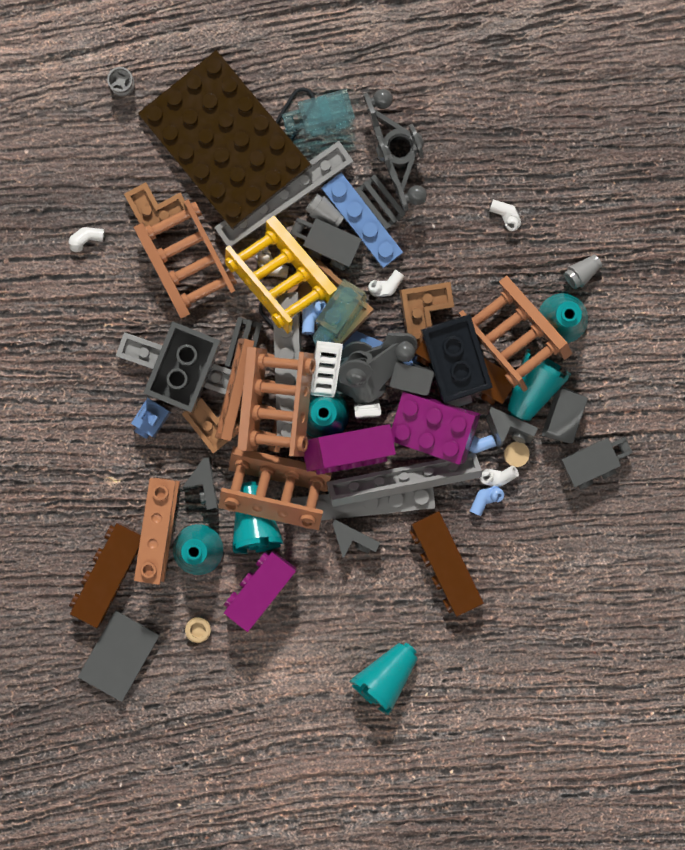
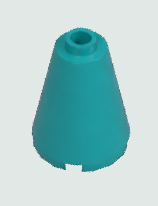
M566 293L555 294L547 298L540 306L539 312L567 343L580 338L586 330L588 324L587 310L577 297ZM565 312L569 315L570 319L565 317Z
M531 350L525 351L521 365L533 357L531 356ZM547 358L523 377L528 388L525 392L518 385L513 388L507 408L511 412L510 415L522 421H530L566 383L571 374L567 370L564 374L559 371L561 366Z
M336 392L333 398L310 395L306 433L313 438L342 433L349 421V408L344 398ZM321 408H326L329 411V415L326 418L319 416Z
M245 482L242 484L240 492L256 495L258 485L256 482ZM235 512L232 543L234 553L248 554V550H256V553L277 549L281 547L280 544L283 545V538L276 521Z
M202 524L184 528L177 535L173 544V556L176 563L182 570L193 575H204L213 571L221 562L224 553L223 543L219 534L211 527ZM191 547L198 548V556H194L191 553Z
M406 642L404 645L398 643L355 675L349 682L353 684L352 687L370 704H380L378 710L389 715L418 660L415 656L417 651Z

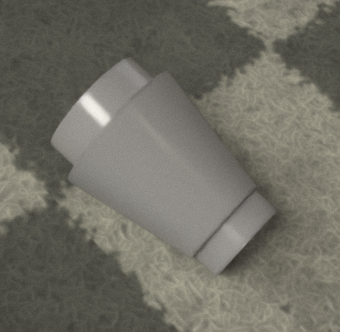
M319 194L314 196L305 209L310 213V217L317 218L334 227H338L344 219L325 196L321 197Z
M593 254L591 257L567 267L564 277L572 288H583L603 266L602 262Z

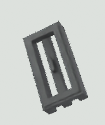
M375 174L355 189L386 230L406 215ZM374 183L378 187V189L382 192V194L389 201L392 207L396 210L398 215L394 216V214L390 211V209L383 202L380 196L372 188L371 184ZM365 189L369 191L391 219L389 222L385 221L363 191Z
M241 317L237 318L225 366L232 368V358L241 325H246L243 339H248L251 326L256 327L253 347H257L263 323Z

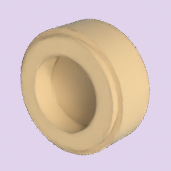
M512 442L506 446L503 455L507 464L521 467L529 460L530 453L525 444Z
M203 617L192 618L186 625V636L192 642H204L211 634V625Z

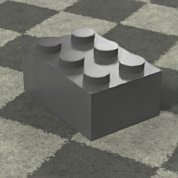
M172 321L143 393L194 413L222 341Z

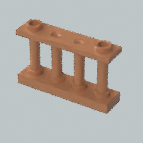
M189 199L184 201L187 209L153 226L148 225L145 227L144 223L141 222L133 227L181 319L190 314L188 308L192 307V303L225 286H228L232 293L235 291L233 285L237 284L230 270L225 271L198 218L202 213L197 203H190ZM193 218L199 230L198 232L165 249H162V247L156 248L153 242L157 238L156 235ZM204 240L211 254L176 272L174 270L168 271L165 265L168 262V258ZM216 263L222 275L221 278L187 295L186 293L180 294L177 285L180 284L179 281Z
M506 275L499 281L503 289L500 293L501 296L471 319L478 340L507 372L505 375L506 379L513 387L518 385L525 392L528 389L523 380L525 375L552 354H559L566 360L572 355V351L565 339ZM513 302L517 307L515 309L516 312L485 336L478 326L507 303L510 305ZM463 310L459 312L460 316L467 315ZM528 319L532 323L531 329L500 353L492 343L520 321ZM543 336L548 341L545 343L546 347L515 370L507 360L535 338Z
M238 339L215 438L231 441L232 436L239 435V425L236 422L237 413L241 411L247 347L254 346L255 341ZM267 353L268 357H274V354ZM264 378L266 383H275L273 380ZM262 404L265 409L276 410V407ZM276 420L274 421L272 433L259 430V432L265 435L277 436ZM271 445L268 446L269 451L278 453L280 451V448H283Z
M247 347L237 450L257 451L259 444L288 447L290 448L289 456L304 457V452L308 447L306 432L312 374L316 368L314 353L299 352V359L297 360L268 357L267 349ZM271 367L297 370L296 386L266 383L264 380L265 369ZM264 393L295 396L294 410L284 411L263 408L262 398ZM262 419L292 422L291 437L261 434L259 432L260 421Z
M233 446L229 470L234 471L235 474L231 488L221 489L218 508L319 530L323 510L316 509L320 491L328 492L327 482L330 481L332 472L316 475V470L307 472L305 462L257 451H241ZM245 474L260 477L256 495L240 492ZM270 480L285 483L281 501L266 498ZM295 485L310 488L306 506L291 503Z
M161 478L149 479L134 581L160 585V582H165L180 481Z

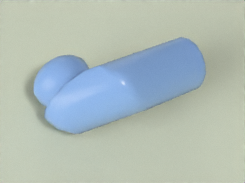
M316 300L303 310V335H313L315 333V321L324 315L328 309V305L324 300Z
M474 435L469 451L479 453L496 447L493 435L481 439Z
M490 486L479 490L470 512L481 516L486 504L503 500V490L497 486Z

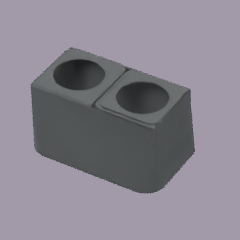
M561 387L554 395L542 436L573 444L588 397Z

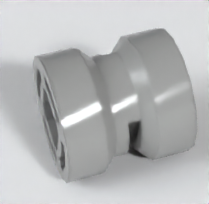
M116 67L109 72L107 82L114 94L124 97L133 92L135 81L128 69Z

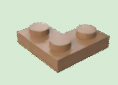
M146 182L124 194L138 222H143L145 227L148 225L153 226L187 209L181 192L158 204Z
M451 282L399 290L406 333L412 334L416 339H419L422 335L420 329L432 326L430 311L454 307Z
M202 398L198 401L194 413L189 411L182 413L213 454L229 442L228 440L215 438L220 416L217 418ZM241 411L237 413L236 417L238 425H240Z

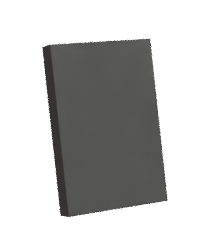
M115 610L78 678L122 702L160 634Z

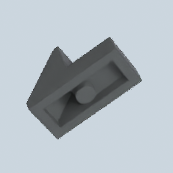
M396 361L389 386L427 396L434 377L432 366L426 367L418 363Z
M491 407L486 418L498 450H500L507 434L511 435L512 439L519 443L531 444L538 429Z
M210 457L203 458L183 488L203 484V490H199L201 504L206 505L207 509L218 508Z
M336 519L334 520L333 527L343 558L352 541L357 542L356 548L369 554L370 550L377 551L380 542Z

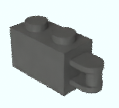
M297 218L290 232L292 236L304 241L303 249L307 250L306 253L310 257L317 260L323 257L330 261V266L343 271L344 267L350 269L362 243V239L315 218L313 224ZM304 226L310 229L307 237L301 234Z
M626 437L611 443L608 438H604L559 459L571 486H579L581 490L594 484L592 479L600 475L605 479L616 474L615 468L621 466L619 459L633 453ZM618 445L621 450V454L617 456L613 449V446Z

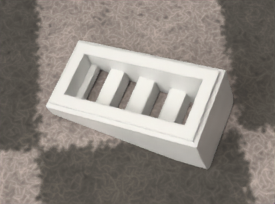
M317 341L314 353L316 368L312 374L310 395L335 397L343 344ZM321 352L333 353L335 356H323ZM320 363H328V364H333V366L319 365V364H320ZM318 373L331 374V375H330V376H324V375H318Z
M379 399L365 404L354 402L355 418L380 417Z

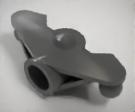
M379 89L372 98L369 97L368 93H364L363 98L378 142L376 147L378 159L385 163L404 212L408 211L409 203L421 205L427 199L425 188L419 185L410 187L408 192L404 194L416 153H418L420 159L424 158L422 150L424 146L423 138L420 133L416 132L413 124L408 125L410 130L408 131L374 109V107L380 109L390 107L393 102V96L390 91ZM378 121L392 130L385 138H383ZM395 140L405 141L411 148L410 152L405 157H395L390 152V143ZM407 168L402 183H400L395 169Z
M387 333L382 344L372 348L369 344L360 341L347 344L342 350L336 390L352 397L354 402L358 404H365L378 399L386 390L385 383L392 376L396 361L409 362L414 358L418 345L417 339L409 333ZM320 363V364H319V365L333 366V364H328V363ZM318 373V375H324V376H330V375H331V374Z

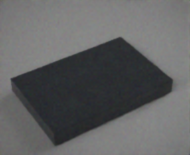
M470 314L420 329L443 403L493 388Z

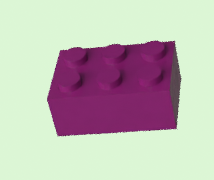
M403 391L391 428L393 442L461 465L467 460L481 414L449 403H443L441 400L429 396Z
M390 424L308 440V447L304 452L307 472L316 470V475L387 462V456L396 455Z
M274 550L270 554L265 552L255 564L259 569L255 574L249 572L239 584L243 587L240 593L233 592L223 604L227 608L224 614L246 632L252 628L297 570V568Z

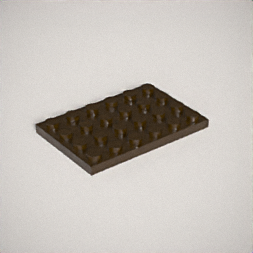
M217 50L138 112L141 119L232 230L312 167L311 163Z

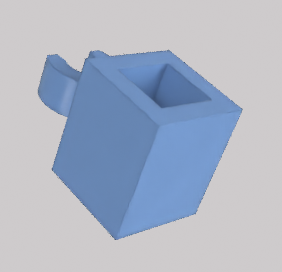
M147 398L131 423L136 426L134 432L146 439L149 435L155 438L171 412L150 398Z

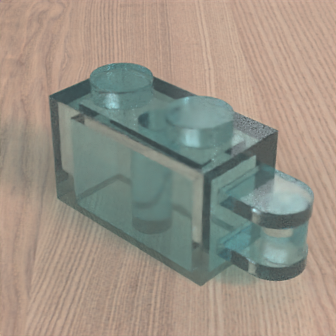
M347 89L300 101L297 103V110L282 114L286 132L303 129L305 135L311 134L312 137L326 134V129L333 127L336 128V131L350 127V123L355 119ZM299 115L301 123L295 125L293 117Z
M343 279L315 321L318 327L313 336L315 346L317 341L332 342L335 339L340 342L367 302L366 292Z

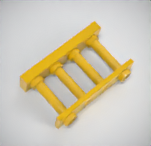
M275 216L266 221L265 236L242 252L236 254L231 246H228L225 250L224 261L227 268L231 272L238 274L270 312L275 325L278 328H283L287 334L292 331V317L318 299L324 300L329 306L336 301L338 289ZM270 244L276 245L280 249V255L255 272H252L244 263ZM286 262L292 263L296 268V273L270 291L260 282L261 279ZM301 281H307L312 287V291L285 310L275 300Z

